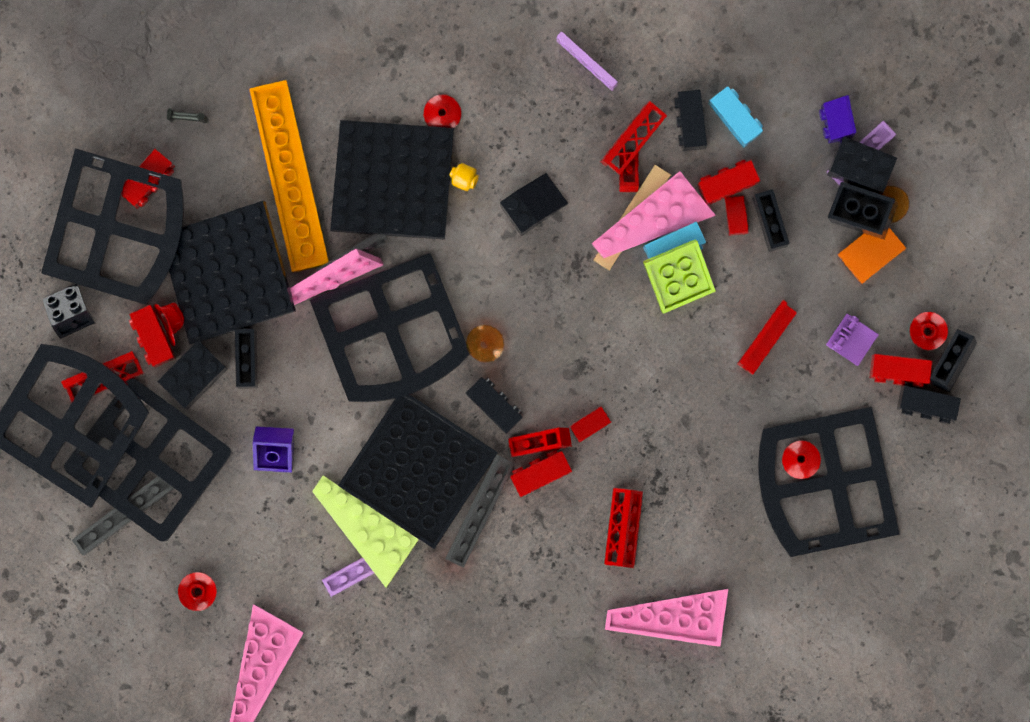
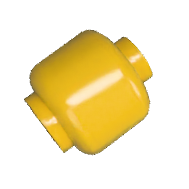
M461 163L457 167H453L450 172L451 183L454 187L464 191L475 188L479 178L475 168Z

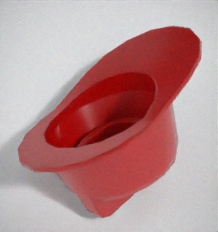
M170 303L162 307L154 304L171 345L175 346L174 334L184 324L183 313L176 303Z

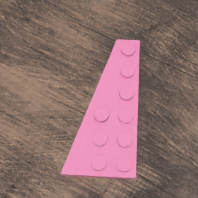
M679 171L591 244L603 258H606L716 215Z
M355 249L291 287L290 291L294 305L327 290L335 289L340 284L384 264L381 258Z
M728 589L607 610L605 630L720 647Z
M255 604L252 607L230 722L255 721L304 634L301 630Z

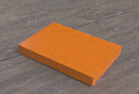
M889 227L885 240L864 233L842 250L838 257L862 284L904 251L906 247Z

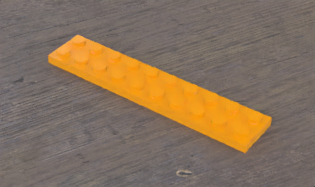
M287 80L249 88L291 271L294 273L323 266L329 262Z

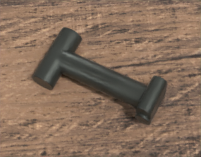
M171 108L167 110V120L173 122L174 119L202 123L208 122V117L203 113L175 112Z

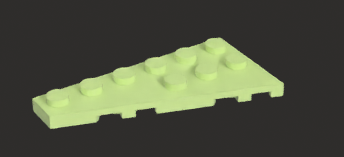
M322 476L312 492L387 588L419 539L340 488L325 476Z

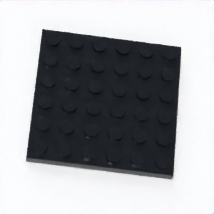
M340 120L330 231L445 240L454 128Z
M260 201L182 227L179 247L169 273L179 309L184 316V328L189 345H193L197 341L202 342L234 332L235 329H243L296 312L266 201Z
M409 394L395 398L338 486L435 549L498 452Z

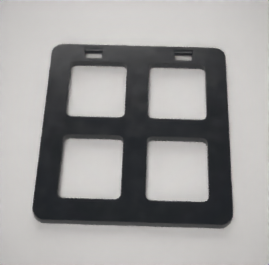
M129 379L126 383L142 401L167 418V423L148 448H143L134 440L132 441L126 453L136 460L135 466L116 490L106 485L99 497L157 540L166 542L228 461L232 452L230 447L138 380ZM114 397L86 435L98 444L103 438L114 443L120 433V430L114 426V423L125 407L122 405L119 409L115 406L119 401L116 397ZM179 430L185 431L213 453L194 481L187 480L159 458ZM76 448L66 461L64 469L69 475L87 487L94 476L83 467L89 456L87 454L84 457L79 454L81 450ZM149 471L156 474L182 495L162 523L156 522L128 500L129 496ZM97 478L93 485L98 488L102 481Z

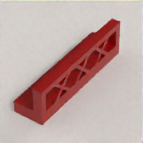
M651 101L647 102L600 162L605 166L608 165L620 175L667 115ZM654 110L661 117L657 122L649 123L648 115ZM639 126H647V135L645 137L637 138ZM627 141H635L636 149L633 152L625 151ZM623 155L624 164L619 169L611 161L615 156Z
M785 300L781 301L737 363L752 375L797 314L796 311L787 306L788 303Z
M133 351L103 363L112 371L120 372L119 377L125 382L144 374L137 355ZM135 362L138 369L137 372L133 374L124 372L127 364ZM84 372L61 381L64 389H67L72 402L75 396L71 388L83 385L82 383L87 379V374ZM101 384L94 395L107 390V388Z
M613 488L604 565L634 568L643 497L642 491ZM619 493H625L624 501L620 504L618 501ZM620 512L622 514V520L618 523L616 517L617 514ZM618 531L620 538L615 542L614 534ZM614 551L618 554L617 562H611Z

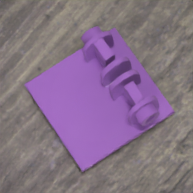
M846 314L826 346L858 366L879 334L859 322L857 317Z

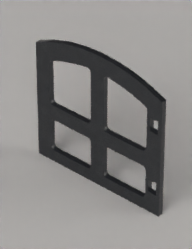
M75 148L41 274L147 305L167 277L179 247L184 217V196L181 179ZM94 159L104 162L102 168L93 165ZM85 166L111 175L100 215H94L73 207L82 169ZM150 176L161 178L159 184L149 182ZM127 179L165 190L167 210L165 233L163 235L116 220V214ZM69 222L87 226L96 231L84 271L58 262L60 249ZM111 235H117L159 249V254L151 270L139 287L101 276V269Z
M431 253L310 300L349 402L386 401L415 393L447 376L470 355ZM416 271H422L430 289L431 297L402 309L391 311L382 290V285ZM434 273L438 284L431 285L428 276ZM368 291L378 317L343 332H338L331 317L329 306ZM438 312L452 349L433 365L420 373H416L398 327L422 316ZM455 327L459 338L452 339L449 330ZM385 333L402 375L401 380L377 385H358L346 356L345 347L376 334Z
M41 344L0 411V449L92 508L149 415V411L133 389L104 364L75 350ZM48 362L63 364L87 374V379L62 419L56 417L28 397ZM100 384H103L129 412L128 420L109 450L75 428L76 423ZM19 411L52 432V437L38 458L5 437L6 431ZM130 424L134 426V429L128 437L124 432ZM65 442L70 443L99 462V468L85 489L52 468V463ZM99 475L103 477V480L97 488L93 484Z
M872 407L763 429L758 457L761 497L771 527L790 557L900 535ZM862 424L872 464L867 468L844 472L841 468L834 430ZM817 433L820 437L827 475L785 485H777L775 482L777 442L779 440ZM873 480L876 482L884 522L863 528H855L846 487ZM822 490H830L838 520L839 532L799 540L784 515L780 500ZM877 528L879 534L867 536L866 530ZM819 540V547L809 548V541Z

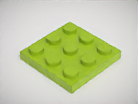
M696 239L643 261L663 314L716 292Z

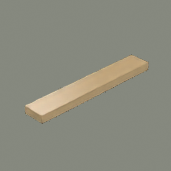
M655 165L620 220L666 183L671 174ZM621 252L603 258L598 253L593 261L610 271Z

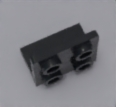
M77 284L43 299L51 327L59 339L95 323L85 306Z

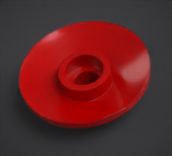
M434 96L424 107V120L428 126L455 128L461 119L460 105L451 96ZM441 109L446 111L444 116L439 115Z
M924 312L912 320L909 333L916 346L924 350H934L946 341L948 327L945 320L937 313ZM925 328L930 329V335L924 333Z
M796 441L785 449L782 463L785 471L790 476L797 479H806L818 471L821 464V456L818 449L812 443ZM799 456L805 457L803 463L798 462Z
M200 572L188 574L179 584V600L189 610H205L216 599V584L207 574ZM197 588L202 590L201 595L195 594Z

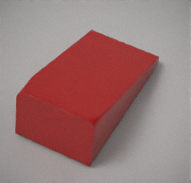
M638 153L619 175V192H638ZM623 155L619 156V169L624 164Z
M744 196L724 198L728 235L748 234Z
M599 407L569 426V428L580 443L612 422L603 408Z

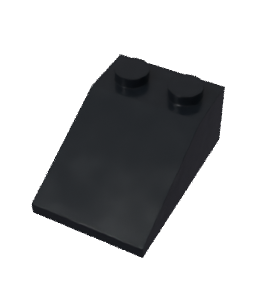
M545 173L500 202V207L520 235L523 236L565 207L568 202L549 175Z

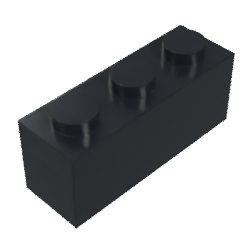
M701 89L680 91L677 93V97L674 98V108L678 109L679 116H676V125L681 130V135H678L679 146L683 147V151L706 149L707 140Z
M773 189L755 194L752 199L768 251L772 252L787 247L790 243Z
M235 329L236 387L238 389L258 388L257 331L255 329Z
M959 329L956 330L930 377L932 385L950 393L977 345L974 336Z
M481 377L466 392V395L507 435L523 419L521 416L523 412L515 404L511 406L507 402L509 398L502 391L498 393L493 388L495 384L488 377L486 379Z
M903 386L901 387L897 410H902L901 414L913 416V413L920 414L922 419L932 420L933 417L938 418L940 423L950 424L957 421L961 398Z

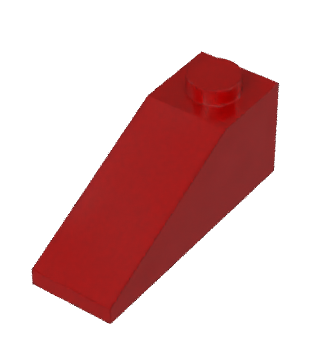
M563 427L508 438L511 457L572 447L569 428Z

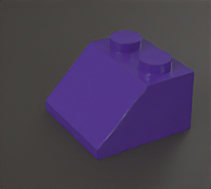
M849 95L823 103L821 109H819L821 121L824 120L825 128H823L824 138L828 139V143L840 142L844 136L852 139L856 134Z
M255 426L253 437L254 470L292 473L294 429Z

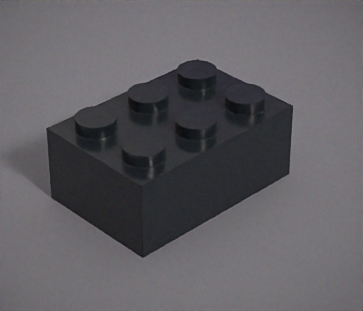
M844 136L840 141L827 175L850 185L882 195L897 157Z
M841 182L828 214V219L832 223L885 240L898 204L893 198Z
M197 341L157 382L183 408L188 410L228 368L200 341Z

